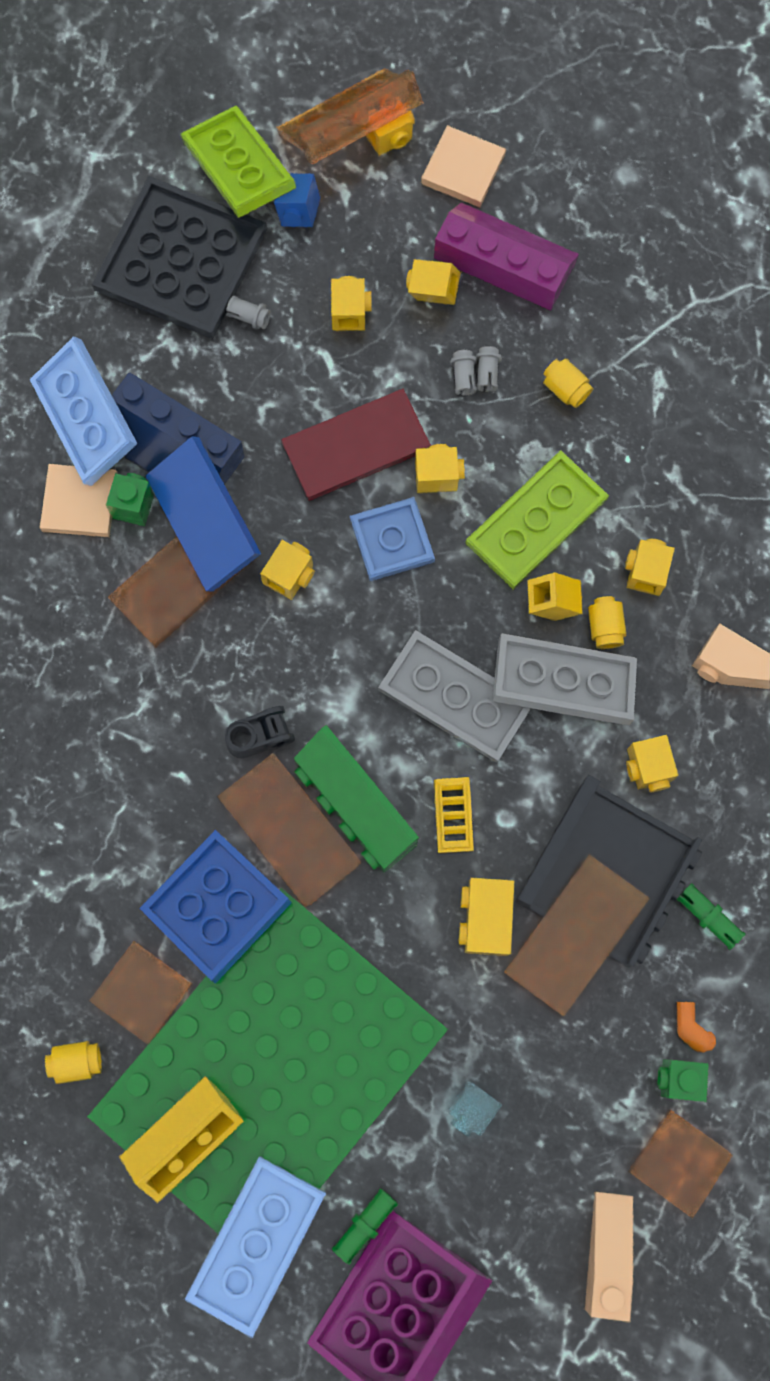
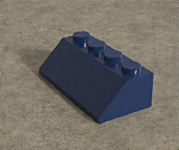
M128 372L112 394L117 407L137 442V445L124 458L148 473L192 436L200 438L224 485L245 457L240 440L131 372Z

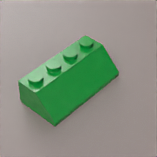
M327 725L322 727L294 757L295 764L298 767L294 770V773L306 788L312 784L320 795L316 800L328 815L333 811L342 821L338 827L351 843L357 839L365 849L360 854L373 870L379 867L385 873L417 847L419 837Z

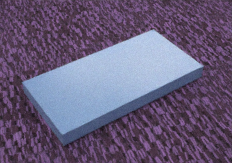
M76 337L70 339L30 379L83 484L92 486L137 445L133 434L81 339Z
M260 1156L185 1300L253 1338L326 1192Z

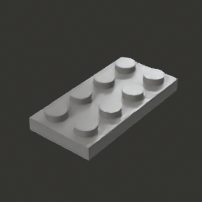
M416 630L378 687V690L496 763L502 757L531 708L493 702L494 677Z
M501 633L498 639L492 701L630 726L634 720L637 658Z

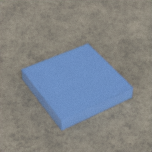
M415 497L350 516V522L369 581L435 562Z

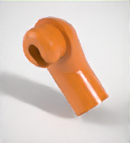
M677 1002V1033L679 1038L694 1051L701 1053L711 1051L716 1045V1037L711 1031L707 1032L696 1023L695 1002Z

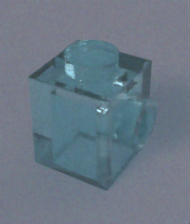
M468 1081L447 1112L454 1117L450 1124L467 1137L470 1136L472 1131L481 1136L502 1105L475 1084Z

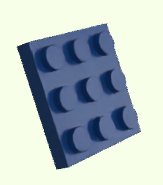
M215 830L139 909L216 984L292 902Z

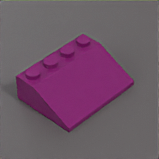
M392 1211L377 1229L379 1234L374 1240L371 1239L307 1342L308 1345L351 1381H433L493 1281L462 1257L395 1211Z

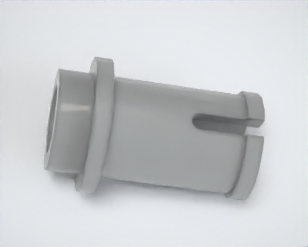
M237 296L231 297L226 310L228 311L226 313L228 317L249 323L255 330L259 328L265 329L271 316V310L266 309L265 304L261 303L258 306L239 299Z
M481 347L479 353L475 356L478 362L476 389L483 391L484 386H486L485 392H493L498 389V363L501 362L502 356L499 354V349L495 347Z
M470 350L456 351L450 360L455 372V393L457 395L474 394L476 392L474 365L477 363V358L473 356V352Z

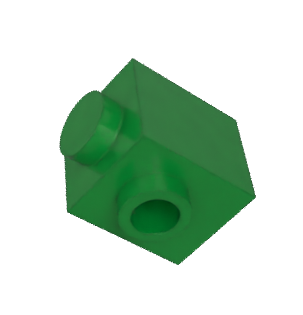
M115 473L106 502V507L113 519L141 526L146 525L154 499V493L149 481H146L145 477L136 473H127L126 476Z
M663 1059V1066H659L657 1074V1087L661 1089V1097L707 1102L709 1064Z

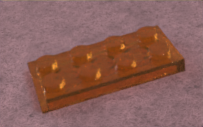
M274 753L217 796L305 908H308L362 864Z

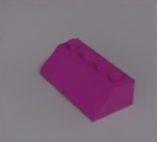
M460 203L449 211L435 238L434 259L445 263H452L458 270L552 311L579 254L464 203Z

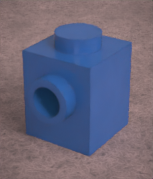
M289 173L294 179L296 188L276 198L274 201L281 226L313 227L321 198L314 174Z

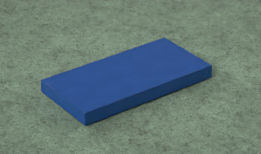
M190 437L145 475L206 592L216 590L261 555L258 546L199 437Z

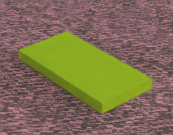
M237 105L181 133L183 143L238 218L296 188L292 176Z
M560 450L466 539L465 544L514 590L608 500L609 495Z

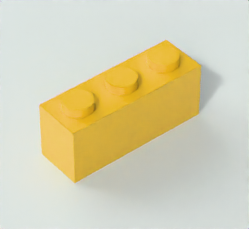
M205 1076L120 1156V1159L134 1183L158 1203L239 1127L244 1120L226 1095Z

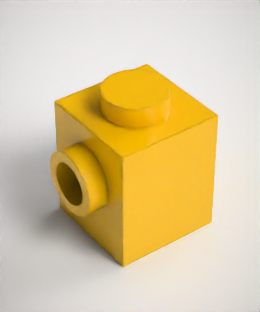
M397 96L363 112V132L379 156L392 149L402 148L412 139V128L415 123L414 116L407 105L403 106Z
M414 259L413 267L408 271L406 278L408 293L417 301L455 305L461 272L452 263Z
M343 276L339 279H331L332 331L365 330V312H371V291H365L364 278L357 279L353 276Z
M435 444L429 448L416 449L417 493L457 491L459 479L465 478L464 459H458L457 447Z
M641 539L635 550L630 549L627 556L625 569L630 570L626 588L660 596L666 587L674 548L666 546L665 542L658 539H647L646 541Z
M281 540L260 573L262 583L292 600L299 588H306L314 575L315 570L312 569L313 562L312 556L309 555L310 551L297 542L289 544Z
M555 572L528 580L529 614L554 621L583 614L581 580Z
M667 735L634 742L628 747L627 752L630 760L626 761V768L631 782L636 781L638 790L648 787L651 793L670 788L669 782L678 777V772Z

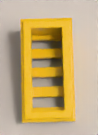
M470 778L435 779L433 789L438 854L473 852ZM462 790V796L442 797V791ZM463 805V811L443 812V806ZM464 819L463 826L444 827V820ZM465 834V840L445 841L444 835Z

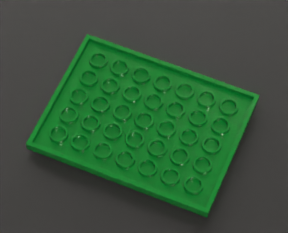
M282 888L280 891L292 902L288 908L216 984L207 976L87 1116L126 1151L206 1076L226 1095L244 1122L181 1180L171 1192L218 1235L260 1156L320 1189L448 1030Z

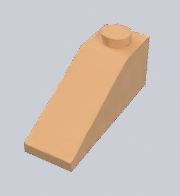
M719 624L708 638L692 667L698 670V674L702 678L712 683L717 681L725 685L770 689V653Z
M595 1191L585 1310L591 1317L630 1322L633 1287V1196Z

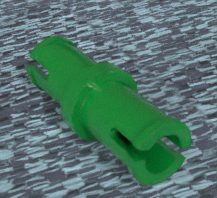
M693 883L677 898V901L682 903L700 921L698 925L703 929L707 927L729 950L746 935L744 931L742 932L721 912L723 908L719 904L715 906Z
M380 1188L360 1215L356 1213L351 1219L353 1224L336 1245L331 1248L332 1251L346 1264L350 1265L370 1238L374 1240L379 1234L377 1229L399 1204Z

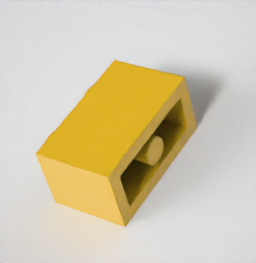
M470 878L468 887L462 886L461 908H467L466 923H460L459 944L465 945V953L509 956L511 954L514 881Z

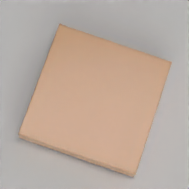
M447 125L422 176L421 184L480 208L505 157L506 149Z
M49 464L40 522L41 531L110 537L112 516L106 507V502L115 473H117L116 469H109L90 486L83 484L75 466Z

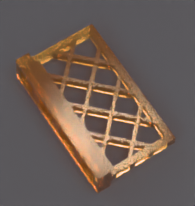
M384 68L276 128L279 136L304 151L307 161L313 165L423 104V100L412 71L406 70L398 75Z

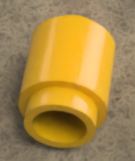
M567 358L562 361L554 360L543 373L546 376L543 384L566 405L571 404L574 408L580 406L593 391V387L589 384L590 380Z
M613 596L594 599V604L588 607L591 637L592 641H596V648L612 649L623 646V638L627 635L622 602L615 601Z
M89 1041L53 1046L51 1055L45 1056L48 1078L54 1077L56 1084L92 1079L93 1074L102 1072L99 1044H90Z

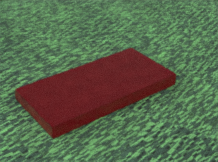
M404 388L281 439V444L308 501L415 457L416 449L429 448L431 446Z

